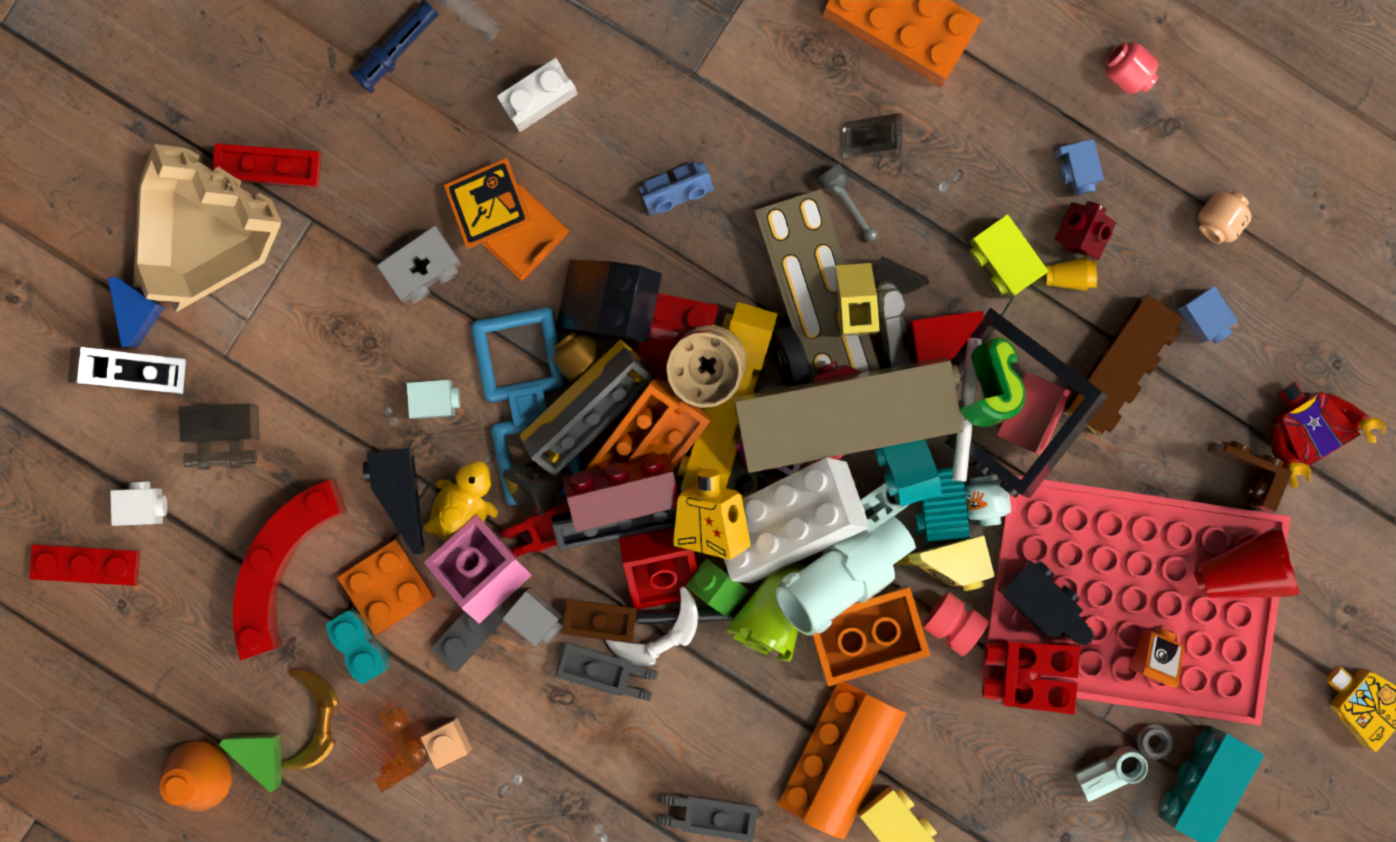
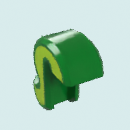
M996 337L977 346L971 355L985 399L962 407L960 411L964 418L975 426L989 427L1010 419L1021 412L1026 402L1024 384L1019 375L1010 366L1018 362L1016 350L1007 339Z

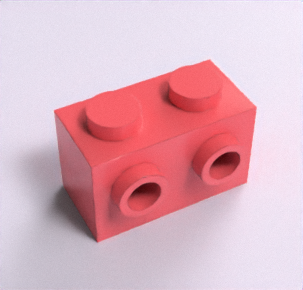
M1027 372L1024 378L1020 377L1025 387L1026 402L1020 413L997 424V428L1000 429L997 436L1040 455L1051 438L1071 392Z

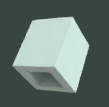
M451 380L407 383L410 419L455 416V408H460L461 406L459 387H453V381Z

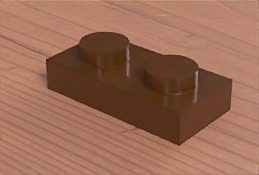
M568 598L562 634L632 644L638 608Z

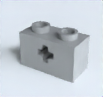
M434 226L382 261L377 267L399 299L404 303L411 300L414 304L430 293L428 287L437 281L443 284L459 273L457 268L462 265V262L440 230ZM419 260H422L424 263L430 262L426 266L428 273L424 276L419 272L414 274L418 269L416 263Z
M532 588L521 596L503 618L505 622L535 647L541 641L547 645L563 627L558 622L563 614Z

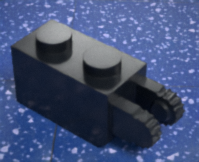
M1025 560L997 589L1043 634L1047 636H1060L1063 633L1069 639L1071 638L1072 642L1074 641V643L1082 644L1083 646L1092 643L1091 641L1094 640V631L1079 616L1083 609L1077 604L1080 600L1078 595L1065 584L1060 588L1051 580L1054 573L1040 560L1035 564L1031 560Z

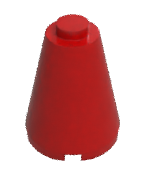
M1272 528L1200 563L1202 571L1195 572L1200 593L1207 591L1209 598H1274L1299 595L1294 569L1290 561V554L1282 528Z

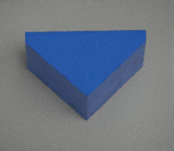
M117 277L108 278L121 346L127 349L138 348L165 307L155 300L146 299L142 291L133 287L127 281Z

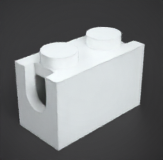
M554 58L497 97L518 131L521 132L578 94L576 87L564 73L561 64L557 58Z

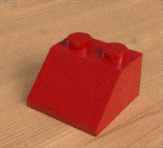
M976 311L918 319L909 322L906 328L911 363L946 357L949 360L953 359L984 319V312Z
M675 527L619 538L623 566L634 608L643 609L681 601L680 588L682 586L686 587V584L698 570L694 551L674 546ZM688 589V590L690 591V593L692 594L693 598L698 597V596H697L696 594H694L690 589Z

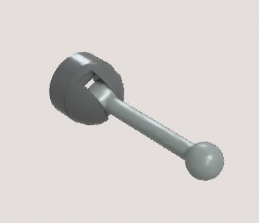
M839 163L818 177L817 181L825 191L839 193L864 231V239L868 242H873L877 238V232L868 226L844 190L847 185V175Z

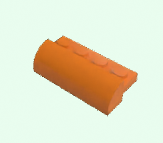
M654 379L584 471L589 472L608 467L614 463H626L642 459L650 454L658 455L662 453L668 454L673 470L710 423L712 416L697 406L685 403L674 393L669 382Z
M846 681L838 683L777 806L797 816L804 823L821 832L839 839H845L907 713Z

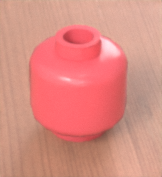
M1137 42L1120 43L1111 51L1105 61L1107 77L1128 94H1135L1140 90L1146 92L1152 88L1158 79L1156 74L1158 69L1157 58Z

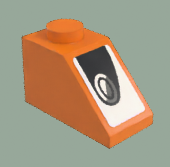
M1157 627L1154 633L1144 629L1128 669L1176 689L1180 679L1185 646L1175 642L1177 635Z

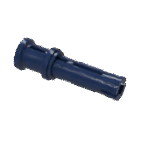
M422 0L417 8L380 47H371L369 50L370 55L357 69L352 68L348 73L366 91L372 94L375 91L374 86L387 72H393L396 66L395 61L439 16V13L427 1Z

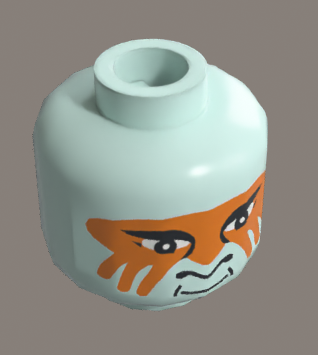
M997 475L970 478V484L964 487L967 517L970 520H979L980 527L1001 524L1000 517L1007 516L1011 512L1010 495L999 486L1003 480H998Z

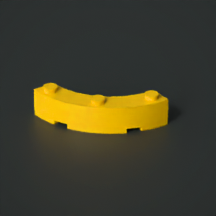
M737 302L733 315L726 313L722 327L731 331L742 343L746 351V370L739 388L729 400L716 407L701 408L712 416V419L695 441L691 456L684 455L682 457L677 474L684 477L680 491L684 492L697 484V473L704 469L719 471L720 487L726 488L737 452L735 445L740 436L733 397L754 394L760 373L754 371V369L761 371L777 313Z

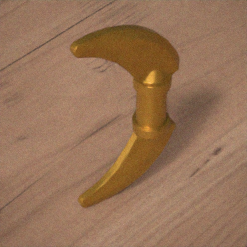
M299 669L291 670L290 676L299 680L309 690L317 705L316 712H318L316 732H314V738L301 754L282 763L283 768L292 770L316 766L329 756L336 744L335 740L332 739V733H330L331 718L334 707L339 705L334 689L323 677L311 671Z

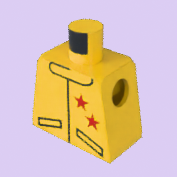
M704 469L697 473L698 483L680 493L678 497L674 546L731 560L750 547L742 496L738 491L720 487L719 471Z

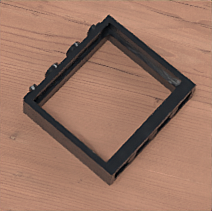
M990 307L984 315V319L969 338L981 339V344H983L994 329H996L1085 397L1022 479L973 441L970 442L969 454L975 458L972 465L987 476L993 472L1003 481L999 486L1016 498L1021 494L1030 498L1109 396ZM967 341L956 356L950 360L951 365H957L959 374H961L965 366ZM957 433L946 435L948 438L945 443L955 451Z

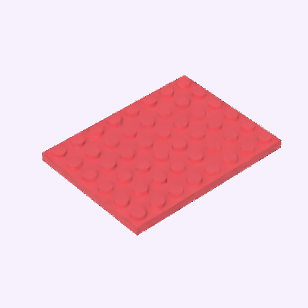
M1044 480L1030 498L1021 494L1016 498L1010 495L1011 512L1004 516L985 650L987 644H1005V639L1047 643H1074V641H1071V638L1069 639L1063 633L1060 636H1047L1043 634L997 591L1025 560H1031L1034 564L1040 560L1054 573L1051 578L1054 583L1060 588L1065 584L1078 595L1080 600L1077 604L1083 609L1079 616L1094 631L1092 643L1085 646L1080 645L1078 678L1041 675V678H1060L1076 681L1078 683L1076 698L1261 726L1279 597L1209 598L1207 591L1200 593L1195 572L1202 571L1200 563L1272 528H1282L1287 544L1291 516ZM1157 627L1177 635L1175 642L1185 646L1180 679L1176 689L1128 669L1144 629L1154 633ZM985 650L980 678L981 684H983L984 677L1002 679L1003 666L985 664Z

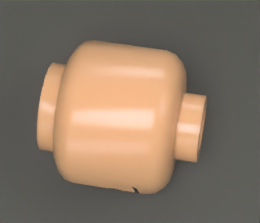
M1236 191L1231 193L1216 192L1199 212L1198 220L1201 224L1199 230L1214 243L1234 242L1251 221L1252 215L1247 207L1249 205L1248 200Z

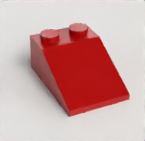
M658 293L649 342H639L637 354L644 359L654 377L660 376L661 380L668 382L666 366L670 352L686 332L701 325H715L718 305ZM703 356L704 361L701 366L706 369L708 359Z

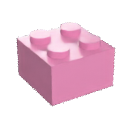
M477 515L424 562L458 605L479 624L532 576L496 533Z

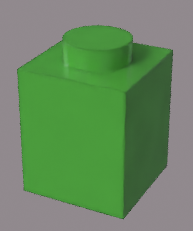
M708 558L705 559L686 584V587L727 618L730 617L749 592V589L740 582L731 581L729 573Z

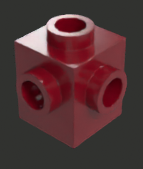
M1087 201L1086 205L1071 202L1066 214L1062 218L1054 240L1072 253L1099 260L1107 242L1112 236L1116 222L1105 214L1107 210L1105 207L1095 202Z

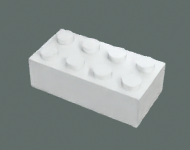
M826 457L742 499L750 547L731 560L724 558L731 581L754 583L870 528L847 462Z

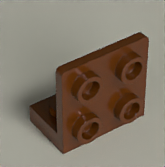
M1232 440L1230 443L1222 441L1221 444L1210 445L1207 452L1258 473L1257 478L1253 477L1246 487L1245 497H1248L1245 506L1256 511L1276 512L1292 474V471L1282 468L1284 462L1265 454L1263 457L1249 454L1250 447Z

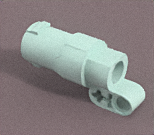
M886 483L860 499L864 512L870 508L875 512V514L867 518L870 528L824 549L823 556L799 573L788 574L783 578L781 584L778 585L776 599L787 620L799 632L805 635L823 633L832 624L831 620L854 603L868 601L893 582L895 579L893 564L916 548L909 531L894 517L908 505L901 507L896 494L893 495L895 505L890 503L886 497V492H888Z

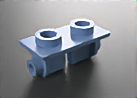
M693 161L674 169L673 173L677 181L670 183L667 173L644 181L645 185L638 187L650 216L656 213L668 212L678 204L688 200L700 199L708 192L714 190L709 171L706 169L703 161L699 163Z

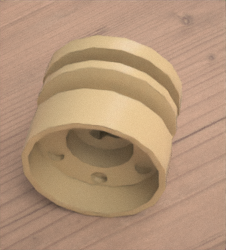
M714 324L698 326L686 332L670 352L666 366L668 382L674 393L685 403L700 408L716 407L729 400L739 388L747 366L746 351L739 338L727 328ZM703 356L706 359L712 357L716 359L715 370L711 367L704 369L701 366L704 361Z

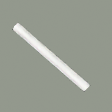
M969 338L967 340L961 400H963L965 406L974 403L976 397L978 377L971 355L973 350L982 343V340L977 338ZM968 420L961 422L963 432L957 433L952 474L953 481L966 482L972 433V423Z

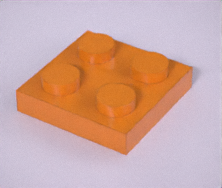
M395 539L337 577L374 636L379 635L435 598L430 587L398 539Z

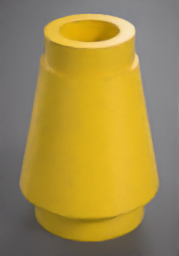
M1087 257L1054 265H1046L1049 271L1047 272V286L1087 292L1088 288H1097L1096 260H1087Z

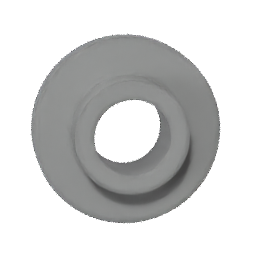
M1147 725L1138 733L1137 747L1140 753L1149 759H1162L1172 749V736L1161 725ZM1157 735L1160 740L1159 744L1151 748L1148 740L1151 736Z

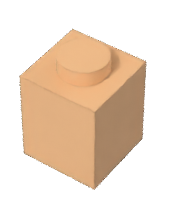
M457 717L426 732L420 737L435 769L467 755L472 750Z

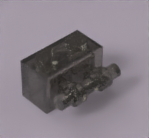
M247 403L179 407L180 442L198 443L197 452L184 453L183 462L185 467L198 466L199 470H209L212 466L230 465V468H242L243 464H256V450H243V440H260L258 405ZM229 441V451L212 452L211 442Z

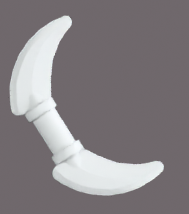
M685 586L680 588V614L674 627L667 634L647 644H631L605 640L610 649L618 657L630 660L634 665L653 666L656 663V658L662 652L674 645L682 644L687 646L695 635L698 625L697 606L690 591Z

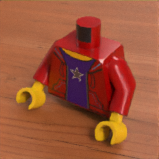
M1295 381L1278 391L1287 409L1273 417L1275 425L1271 429V452L1275 458L1284 462L1282 468L1292 471L1289 485L1292 488H1298V480L1295 476L1301 475L1310 483L1311 469L1309 466L1360 436L1361 434L1358 430H1364L1367 442L1376 443V437L1369 431L1376 428L1386 434V427L1380 418H1370L1369 415L1353 403L1332 393L1315 392L1305 397Z

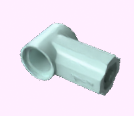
M1123 746L1115 750L1113 755L1091 764L1074 774L1088 802L1128 783L1140 782L1147 775L1148 764L1137 749L1131 746ZM1128 757L1137 758V767L1132 772L1121 771V763L1124 759Z

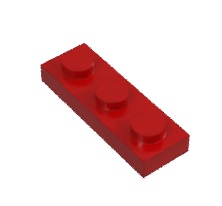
M215 143L212 170L219 167L242 182L319 188L322 153L311 150Z
M32 544L29 579L137 586L140 550Z

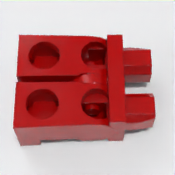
M1006 639L1005 644H987L985 664L1003 666L1002 679L983 678L982 696L994 701H1000L1005 707L1075 715L1078 683L1071 679L1041 678V675L1078 678L1081 646L1075 643H1047Z

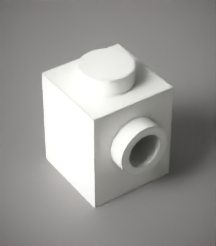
M150 482L129 483V490H110L112 526L163 523V516L167 515L168 505L166 496L162 495V489H151Z

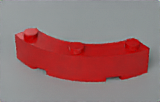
M326 480L312 486L287 502L266 522L248 549L239 571L233 600V630L240 661L282 646L277 625L276 596L279 583L298 546L323 524L347 513L336 480Z

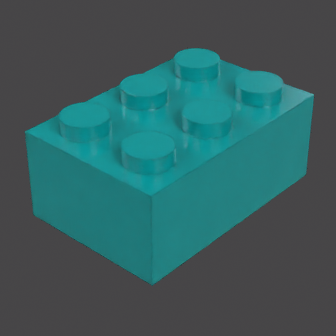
M1209 726L1207 731L1203 730L1198 735L1194 743V749H1196L1190 762L1185 761L1182 764L1176 777L1179 782L1173 792L1169 791L1164 796L1159 810L1162 811L1159 818L1198 842H1217L1265 756L1233 736Z

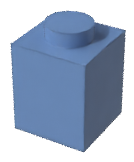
M1215 286L1206 289L1178 308L1201 343L1211 339L1214 344L1220 342L1233 333L1229 327L1238 322Z

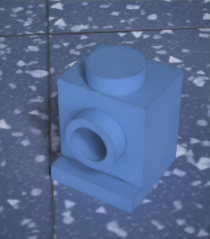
M1094 139L1063 146L1054 152L1055 159L1063 158L1064 163H1060L1061 177L1064 184L1069 183L1070 190L1075 192V196L1096 191L1095 185L1101 183L1104 180Z

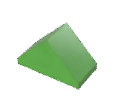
M281 733L231 735L221 741L219 745L270 793L282 784Z

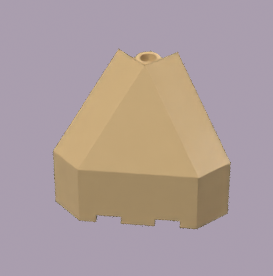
M154 144L138 185L133 287H141L146 299L171 301L176 313L265 263L282 221L270 198L262 193H258L255 197L240 188L242 181L219 167L211 170L198 162L199 155L190 149Z

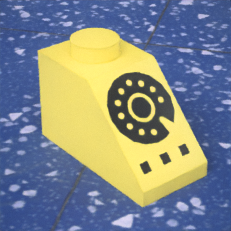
M984 536L969 537L908 554L909 562L950 587L963 586L964 591L984 587L983 580L995 577Z

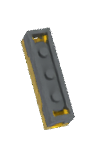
M620 339L520 434L530 458L555 476L644 392L650 382L655 379L644 359Z

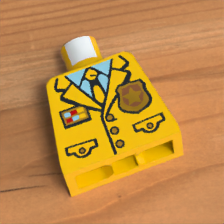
M1338 666L1326 679V682L1339 692L1330 702V707L1364 748L1377 752L1396 730V685L1367 669L1360 668L1351 676L1345 669Z

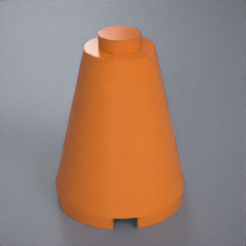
M191 741L179 745L167 756L163 764L159 785L161 796L169 804L188 811H204L216 806L226 797L232 785V774L227 755L217 745L207 741Z

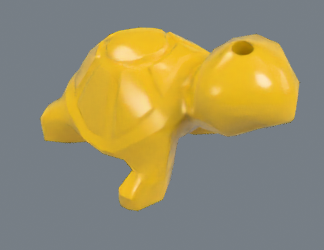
M472 461L460 467L455 474L457 485L453 484L450 480L440 479L437 482V488L442 490L434 501L430 519L423 524L426 532L436 534L442 541L447 542L475 515L484 522L487 515L492 518L497 517L498 510L494 505L480 498L486 495L491 487L489 468L483 461Z

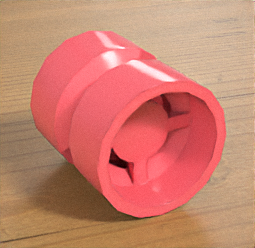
M947 591L932 608L922 628L937 639L945 637L946 645L963 657L982 636L989 620L974 609L970 611L964 610L965 603Z

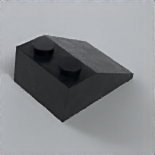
M570 259L556 328L648 343L662 273L641 265L613 261Z

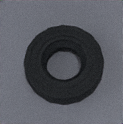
M791 326L773 331L772 346L774 356L785 384L791 387L809 383V366L804 348L796 331Z

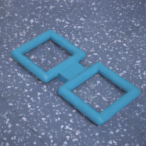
M542 307L474 321L471 324V332L484 398L489 403L509 399L513 418L510 421L495 423L491 427L506 504L512 506L566 495L563 481L517 490L506 435L523 432L547 410L544 392L563 389L567 384L566 378L553 362V355L556 353L553 347L559 343L552 309ZM541 322L551 377L496 387L486 333ZM581 452L569 462L571 476L577 472L584 471Z

